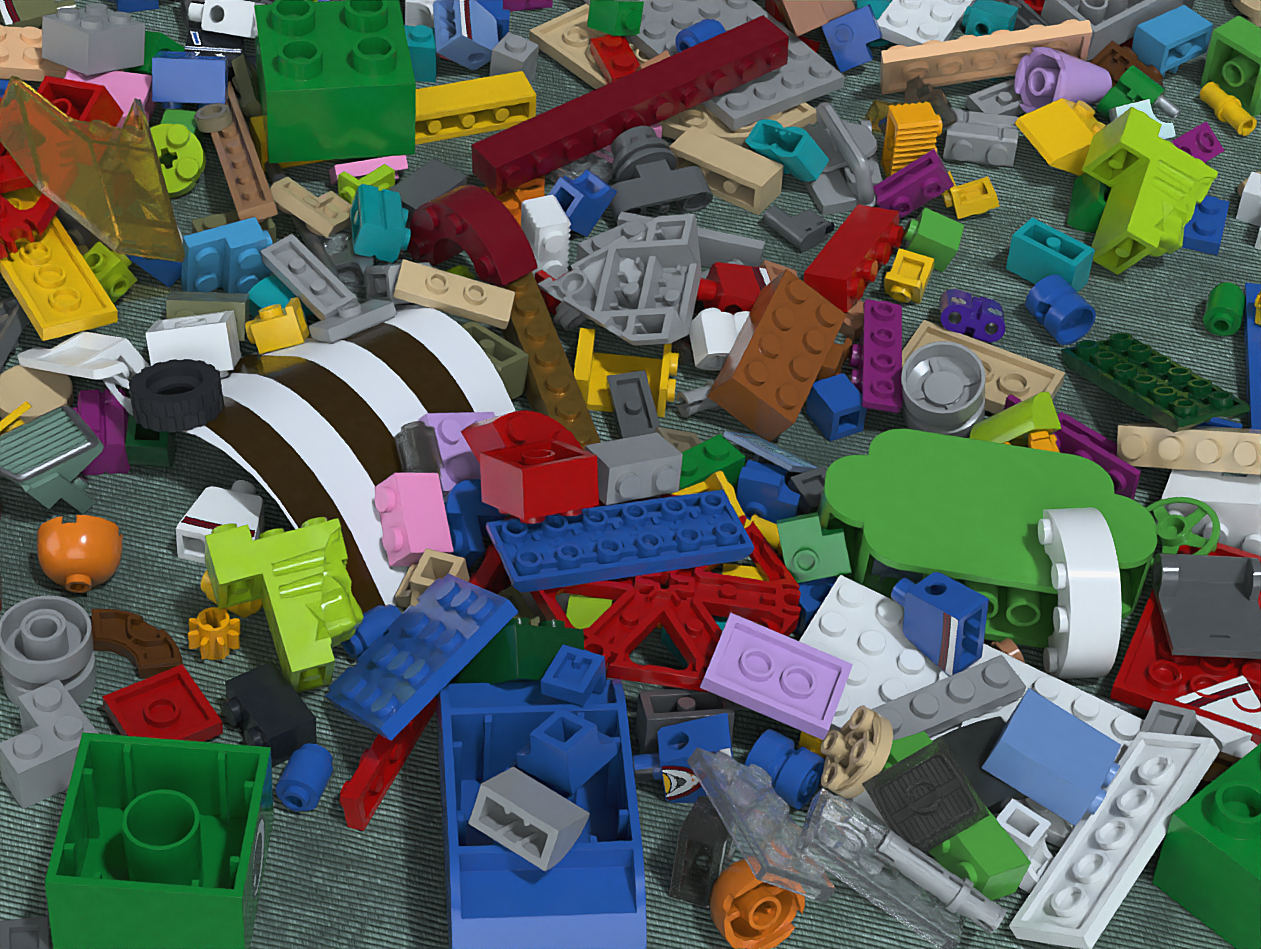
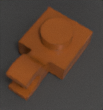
M846 338L842 345L832 344L816 377L818 381L841 373L842 364L850 354L851 338Z

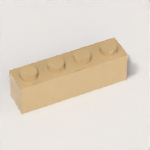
M1138 422L1118 425L1117 457L1131 466L1261 475V430L1194 426L1191 429L1173 433L1157 423Z

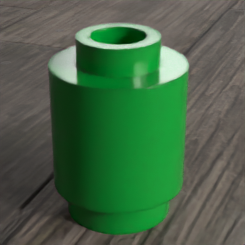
M1223 282L1216 285L1209 292L1203 323L1205 328L1212 334L1230 336L1239 330L1245 307V296L1239 286L1234 283Z

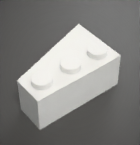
M1172 469L1161 500L1171 497H1188L1204 502L1215 511L1219 518L1221 532L1218 543L1261 556V475L1247 474V477L1224 476L1223 472ZM1175 503L1165 505L1164 508L1170 515L1177 514L1187 517L1198 506ZM1207 514L1191 529L1192 533L1207 539L1210 538L1213 525L1209 515Z

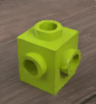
M98 241L83 255V258L113 304L137 281V278L128 269L132 262L117 247L110 251Z

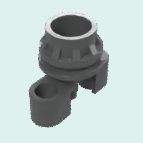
M649 126L634 127L623 132L613 141L611 146L614 155L613 170L618 183L611 187L618 192L608 206L616 223L621 211L646 216V207L657 205L659 211L666 212L670 208L668 202L674 201L680 215L701 210L712 202L713 194L701 169L698 166H689L675 170L677 159L665 140L657 137L653 128Z

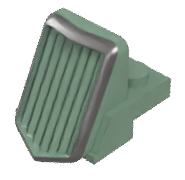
M60 406L0 435V476L21 485L29 495L48 509L62 498L84 514L95 502L85 491L89 484L79 473L102 452L103 443L70 406Z

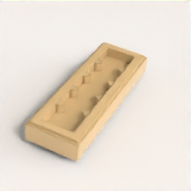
M405 259L402 260L393 297L434 308L506 330L509 323L515 296L514 291Z

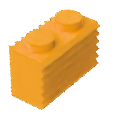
M929 102L911 103L910 105L905 103L904 105L897 104V106L891 104L889 106L881 157V166L887 178L934 149L937 152L935 143L936 137L942 134V120L939 114H935Z

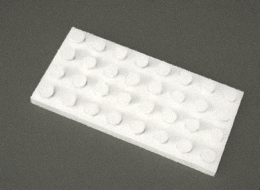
M842 575L838 577L799 640L801 643L853 664L829 731L833 729L839 731L859 706L864 705L869 709H873L949 677L905 637L902 631L904 607L894 600ZM983 644L982 658L968 668L1003 655L1026 685L1024 694L1028 688L1032 689L1120 743L1121 747L1114 760L1118 764L1139 733L1144 722L1143 719ZM1022 697L932 735L930 738L934 740L963 726L999 716L1006 723ZM1031 798L1016 800L1051 822L1045 841L1061 848L1075 826Z

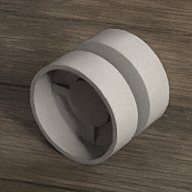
M939 341L918 348L908 357L903 366L901 376L902 414L908 429L970 438L973 426L984 420L986 377L981 360L972 350L955 342Z
M37 596L15 604L1 617L0 660L3 686L8 699L19 708L18 696L57 679L60 680L78 706L93 692L97 674L91 620L85 609L76 602L59 596Z

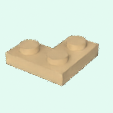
M288 176L274 182L270 188L276 207L286 214L295 215L306 223L307 229L318 236L328 238L351 225V204L333 191L316 197Z

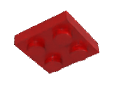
M183 664L102 696L103 709L123 736L204 742L223 734L222 720Z

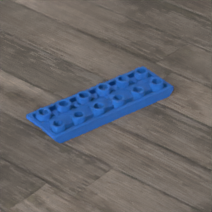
M724 490L583 509L582 514L576 516L547 515L545 516L546 520L541 523L527 524L520 522V518L487 522L486 529L502 559L513 587L522 593L740 561L754 550V545Z

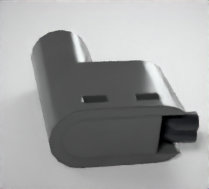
M773 205L763 215V223L802 252L808 251L826 241L830 237L828 233L833 232L835 227L833 222L829 223L811 209H807L792 217L778 206Z

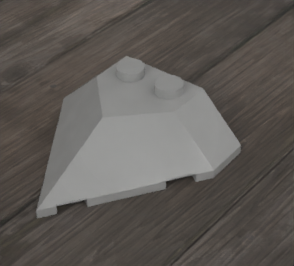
M694 214L657 216L645 223L647 229L629 239H626L625 236L616 239L570 265L573 269L572 271L554 281L549 277L538 283V286L541 290L632 345L670 344L689 335L702 273L696 217Z

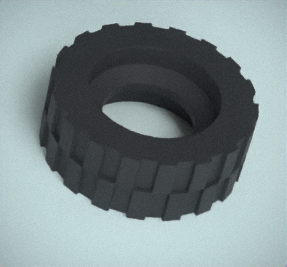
M172 359L166 362H158L150 367L141 369V372L136 373L132 377L133 380L129 382L133 417H135L137 424H141L146 429L150 428L157 432L192 430L195 427L206 425L211 420H215L217 415L223 411L224 399L220 372L215 369V366L207 364L205 361Z

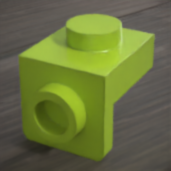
M383 164L359 180L343 171L338 175V196L352 205L357 188L361 184L378 187L379 191L383 189L389 190L395 185V170Z

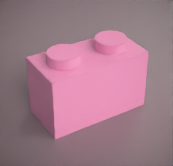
M394 473L375 487V505L380 514L383 529L382 542L384 549L387 551L389 566L418 564L426 548L447 554L454 552L438 473Z

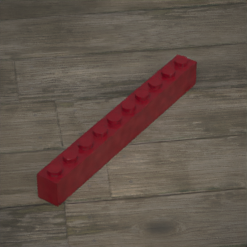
M764 15L472 144V172L496 196L501 195L611 145L620 134L631 128L655 125L787 65L789 36Z

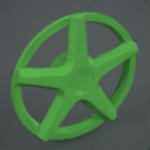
M1171 497L1159 500L1146 507L1149 512L1153 511L1158 522L1156 525L1157 544H1162V553L1176 554L1178 548L1182 545L1201 548L1193 555H1208L1211 551L1215 552L1217 549V542L1221 532L1219 518L1215 511L1204 502L1188 497ZM1186 503L1198 506V508L1187 517H1183L1177 514L1170 515L1164 506ZM1207 514L1211 518L1213 525L1212 534L1209 539L1194 534L1191 531ZM1154 558L1151 560L1150 567H1153Z

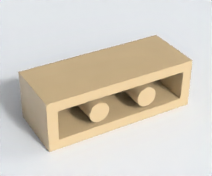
M692 125L669 146L677 159L675 170L689 166H698L714 196L756 215H760L781 194L784 165Z

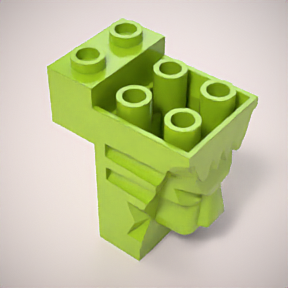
M1130 107L1093 136L1082 167V171L1111 187L1091 247L1095 249L1093 261L1117 275L1147 255L1160 257L1165 253L1172 254L1183 246L1184 227L1191 220L1196 203H1202L1212 182L1218 175V171L1206 165L1202 160L1194 158L1177 148L1172 142L1159 137L1162 124L1134 107Z
M325 517L313 518L304 522L301 525L302 528L287 532L282 528L271 529L260 534L259 539L256 540L252 539L248 524L239 527L235 523L218 526L211 531L212 534L205 535V564L218 609L261 599L283 676L293 689L299 693L331 684L335 665L332 648L351 639L355 635L356 629L362 625L364 619L362 610L351 592V579L346 570V560H348L339 519L327 521Z

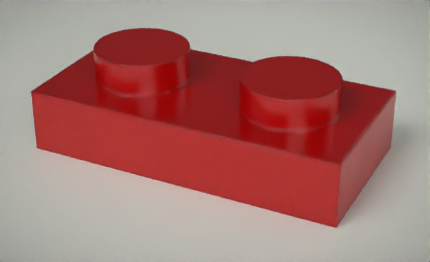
M609 34L604 37L590 39V51L608 84L636 72L635 70L639 67L640 63L624 36Z

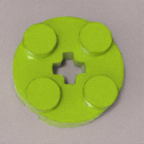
M166 123L147 129L133 140L130 165L133 175L145 190L147 189L149 192L163 198H174L188 193L195 187L201 172H204L206 158L199 140L187 127L182 124ZM165 153L177 155V159L172 161L173 167L166 169L164 164L158 165L159 160Z

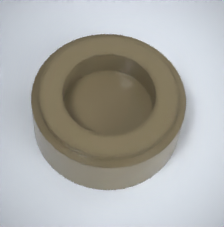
M222 103L206 105L200 108L194 115L197 129L204 133L223 130L233 122L229 106Z

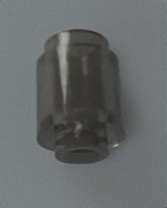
M415 421L403 425L401 432L394 437L402 472L438 473L439 479H441L440 469L444 465L435 428L426 426L423 421Z

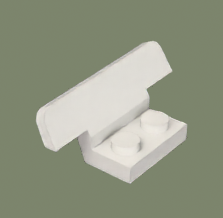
M84 331L52 349L34 347L17 355L19 365L23 367L94 380L108 378L113 375L133 380L132 377L136 373L141 372V369L150 367L127 338Z

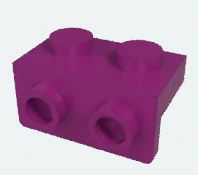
M933 149L873 186V189L877 195L876 202L878 206L883 209L899 211V219L953 187L954 183L940 156Z

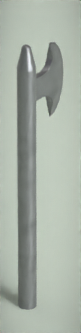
M269 161L265 163V169L273 183L286 177L279 163H269ZM290 215L307 248L337 278L338 269L356 267L364 275L366 266L374 265L373 256L367 257L355 254L352 240H344L347 245L345 251L328 255L318 235L308 230L305 225L306 223L300 218Z

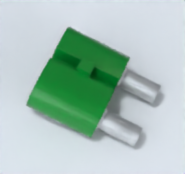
M1132 65L1119 78L1118 83L1101 99L1095 111L1111 122L1108 110L1150 99L1152 109L1156 106L1172 119L1177 117L1181 109L1163 96L1166 92L1165 88Z

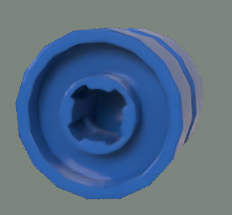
M1050 275L1043 278L1034 285L1026 297V310L1061 345L1077 342L1088 333L1095 322V309L1081 295L1077 294L1076 290L1060 275Z
M769 729L759 737L745 761L742 773L745 780L764 791L774 788L775 797L799 810L810 801L821 783L825 759L805 747L795 750L794 741L773 729Z

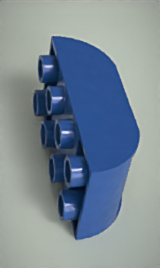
M606 679V687L603 692L597 693L592 691L584 706L541 694V681H519L493 685L485 682L448 683L437 694L436 714L449 949H647L643 846L627 707L621 680ZM559 708H563L596 724L598 732L616 741L617 754L573 794L518 768L516 753L530 742L529 734ZM512 767H515L590 813L585 827L575 844L560 862L546 872L468 824L481 783Z

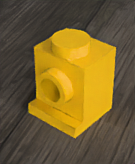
M299 297L291 298L283 309L281 304L264 307L258 311L259 315L254 320L245 323L248 339L251 344H256L259 354L302 344L310 334Z

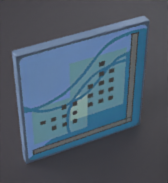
M725 431L723 437L754 452L755 455L752 461L763 463L767 459L773 462L775 466L800 473L818 468L757 435Z

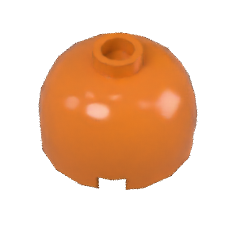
M76 515V523L62 524L61 516L43 523L37 530V552L42 571L49 579L65 587L70 592L85 593L90 591L91 588L103 584L114 575L120 565L123 535H119V527L115 523L104 518Z
M746 857L732 863L716 879L709 896L711 919L722 937L734 949H772L789 937L796 928L791 922L796 916L797 910L803 914L805 908V893L798 879L788 869L769 858Z

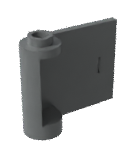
M1157 553L1152 567V587L1171 654L1261 659V610L1258 604L1261 592V563L1259 559Z

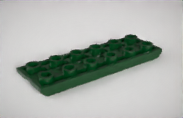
M1115 333L1110 335L1109 339L1097 342L1083 340L1077 342L1074 347L1061 349V356L1068 368L1173 433L1191 429L1202 422L1207 423L1213 417H1226L1231 420L1244 417L1250 411V405L1235 397L1233 393L1212 384V381L1193 373L1190 368L1181 366L1171 360L1169 356L1162 355L1152 349L1150 345L1143 344L1128 333Z

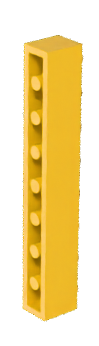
M523 71L416 89L415 145L510 128L536 116L537 95ZM251 117L250 136L262 169L265 172L268 154L263 117ZM327 160L282 162L279 165L281 168H288Z

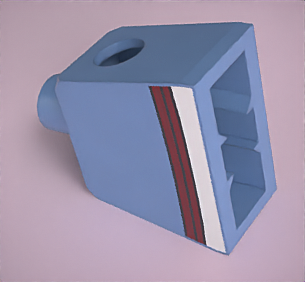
M436 0L433 2L436 52L470 70H477L491 61L492 49L499 43L497 22L494 16L476 0Z

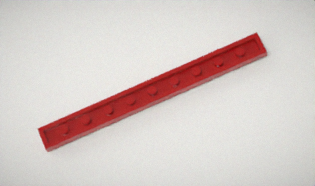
M511 515L510 518H506L505 520L514 519L518 517ZM490 545L487 548L482 565L477 572L472 573L469 582L497 594L508 588L511 581L494 545ZM434 697L392 741L378 734L370 749H366L362 753L359 767L351 780L344 783L340 792L339 801L344 809L348 828L365 830L433 716L437 706V697Z

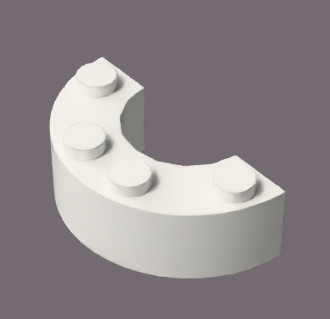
M1093 507L1043 510V519H1040L1038 522V538L1040 544L1044 545L1045 553L1050 556L1053 563L1051 570L1052 584L1054 589H1058V607H1055L1053 612L1055 630L1053 635L1048 637L1049 647H1045L1043 652L1045 671L1057 679L1106 676L1112 669L1118 651L1122 611L1119 566L1109 526L1101 512Z

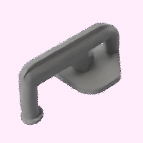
M820 103L816 109L818 124L810 136L829 158V162L822 172L833 171L849 165L855 175L857 204L874 207L877 198L873 191L870 165L866 158L872 156L877 150L875 137L865 125L843 122L830 103Z

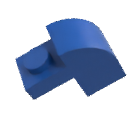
M468 479L459 482L443 498L454 551L451 555L465 558L467 569L485 552L482 536L487 537L489 535L486 529L487 522L500 521L506 518V514L499 513L498 508L482 502L481 479Z

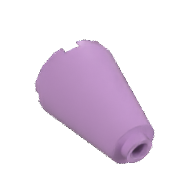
M1035 47L1030 55L1022 57L1016 70L1014 84L1015 93L1021 94L1024 103H1019V105L1026 113H1030L1061 98L1075 103L1081 100L1088 105L1099 103L1112 88L1111 76L1105 68L1050 47Z

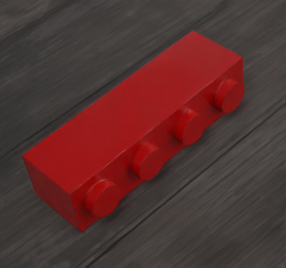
M857 204L804 272V282L842 312L848 313L854 303L862 298L864 290L869 283L875 281L878 271L883 265L888 263L890 255L895 248L900 247L904 230L903 226H899V211Z

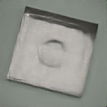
M942 737L862 783L887 827L923 853L928 852L989 816L987 808Z

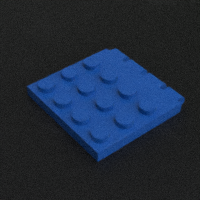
M449 573L443 579L437 578L417 598L419 603L415 607L410 605L386 629L388 634L385 637L379 636L355 660L357 664L353 668L349 666L328 687L329 692L325 697L338 710L392 741L440 690L519 612L507 598Z

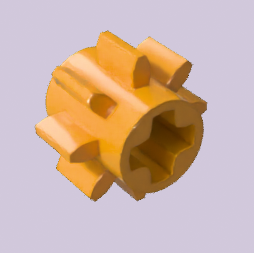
M218 607L205 608L198 614L197 619H189L188 647L189 649L199 648L201 659H225L231 652V649L240 648L239 618L230 619L227 609L219 610Z

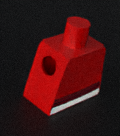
M716 262L712 264L706 279L700 278L696 300L702 301L705 309L717 308L721 312L732 315L742 311H751L761 290L771 280L766 268Z

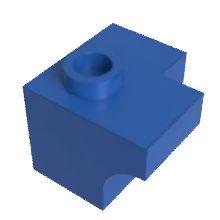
M870 4L828 21L829 23L821 26L840 73L873 60L869 42L883 36Z
M586 169L581 176L574 180L565 175L563 178L560 177L548 196L553 195L557 198L571 223L570 229L588 237L618 191L595 173Z
M752 460L747 461L746 467L742 466L736 498L747 519L750 520L756 514L760 518L777 524L776 520L798 516L800 494L791 491L786 486L787 469Z
M559 708L529 734L530 742L516 753L518 768L573 794L617 754L615 739L598 732L596 724L563 708Z

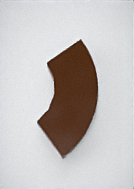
M91 609L94 651H108L126 657L136 667L140 679L149 678L183 664L179 648L172 637L164 629L159 630L144 622L143 616L116 609Z

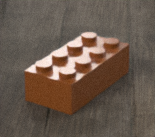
M788 269L784 270L761 290L707 397L761 438L771 442L795 423L846 314Z

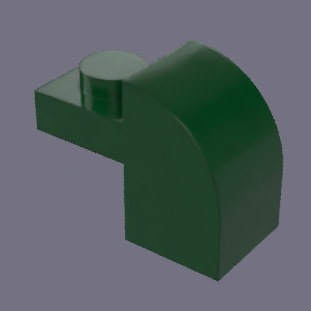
M129 414L125 443L129 465L172 467L176 454V432H157L150 428L146 429L141 424H137L135 417Z

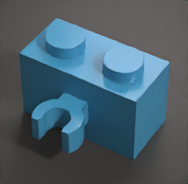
M1182 5L1137 25L1133 34L1134 39L1131 50L1141 62L1147 66H1154L1164 78L1167 70L1174 74L1177 72L1180 64L1207 52L1213 24L1186 5Z

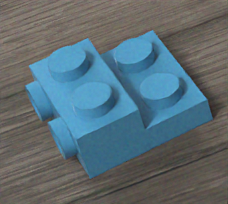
M256 217L183 236L181 287L183 291L210 292L216 288L223 287L225 293L247 294L259 281L271 276V270L262 262L260 253L261 250L273 244L267 230L263 231Z

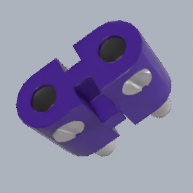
M955 287L948 288L941 295L939 301L940 319L946 329L963 335L964 333H972L973 338L986 342H995L1003 337L1006 327L1003 309L998 302L992 298L982 296L980 298L973 296L972 298L971 293L958 290Z

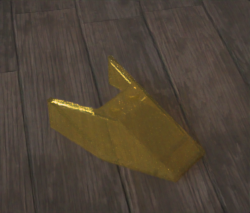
M11 76L0 103V142L33 185L114 252L183 262L185 252L141 99L134 98L122 128L110 126L101 120H92L91 122L80 121L67 116L19 77Z

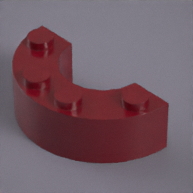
M474 185L458 186L422 204L415 210L409 227L411 235L407 249L413 260L429 262L430 265L435 266L465 251L473 262L479 279L499 286H505L538 268L530 243L517 220L501 201L480 187Z

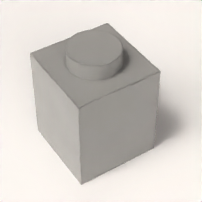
M508 32L492 49L489 76L523 71L529 83H531L536 74L539 44Z

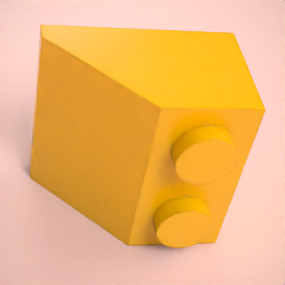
M1064 98L1018 117L1015 121L1016 126L1050 166L1079 176L1085 173L1082 171V167L1093 136L1106 127L1105 124L1094 118L1095 111L1088 104L1081 100L1075 103Z

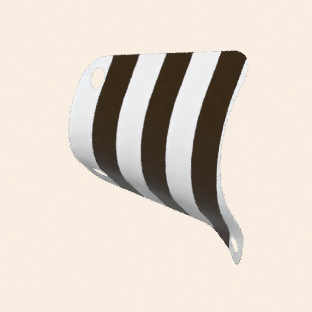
M395 305L397 315L394 318L335 343L317 341L312 339L310 333L302 344L259 354L257 351L239 359L234 369L228 370L229 375L221 378L224 399L222 413H219L215 420L207 422L204 426H198L187 431L181 430L194 434L220 448L252 474L278 503L295 529L302 528L301 525L304 522L313 518L325 517L327 521L339 519L348 560H346V570L351 579V592L362 613L377 605L386 606L392 604L396 606L395 595L410 567L389 566L387 551L384 549L382 542L383 529L380 514L375 505V487L394 473H430L418 419L426 413L494 412L497 417L515 411L498 372L480 345L463 327L446 314L422 305ZM117 375L102 379L119 403L133 415L131 399L123 396L115 386L120 385L129 389V382L132 380H127Z

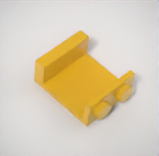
M580 328L574 376L588 410L613 412L606 387L607 376L645 370L657 416L665 418L666 402H674L676 379H670L669 376H677L679 353H671L672 343L664 344L663 359L595 353L596 329Z

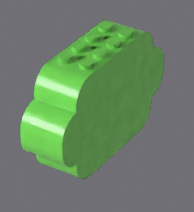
M892 429L882 432L872 440L868 455H849L834 461L827 469L818 507L822 529L833 530L843 528L852 573L842 574V576L892 599V590L899 582V579L886 577L883 582H879L878 575H871L874 558L895 569L923 573V579L933 572H940L989 599L984 639L1001 642L1009 638L1015 644L1044 649L1049 647L1048 637L1053 635L1055 630L1053 612L1054 608L1058 607V589H1054L1052 584L1051 570L1053 563L1050 556L1045 553L1044 545L1040 544L1038 538V522L1040 519H1043V510L1093 507L1101 512L1109 526L1118 560L1121 583V620L1133 613L1137 606L1157 545V528L1151 513L1140 503L1128 497L1114 494V484L1110 475L1100 465L1087 458L912 429Z

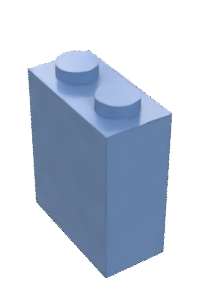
M1028 688L1007 720L982 769L1076 826L1086 811L1094 815L1103 802L1107 792L1101 789V786L1107 788L1120 768V765L1114 762L1121 744Z

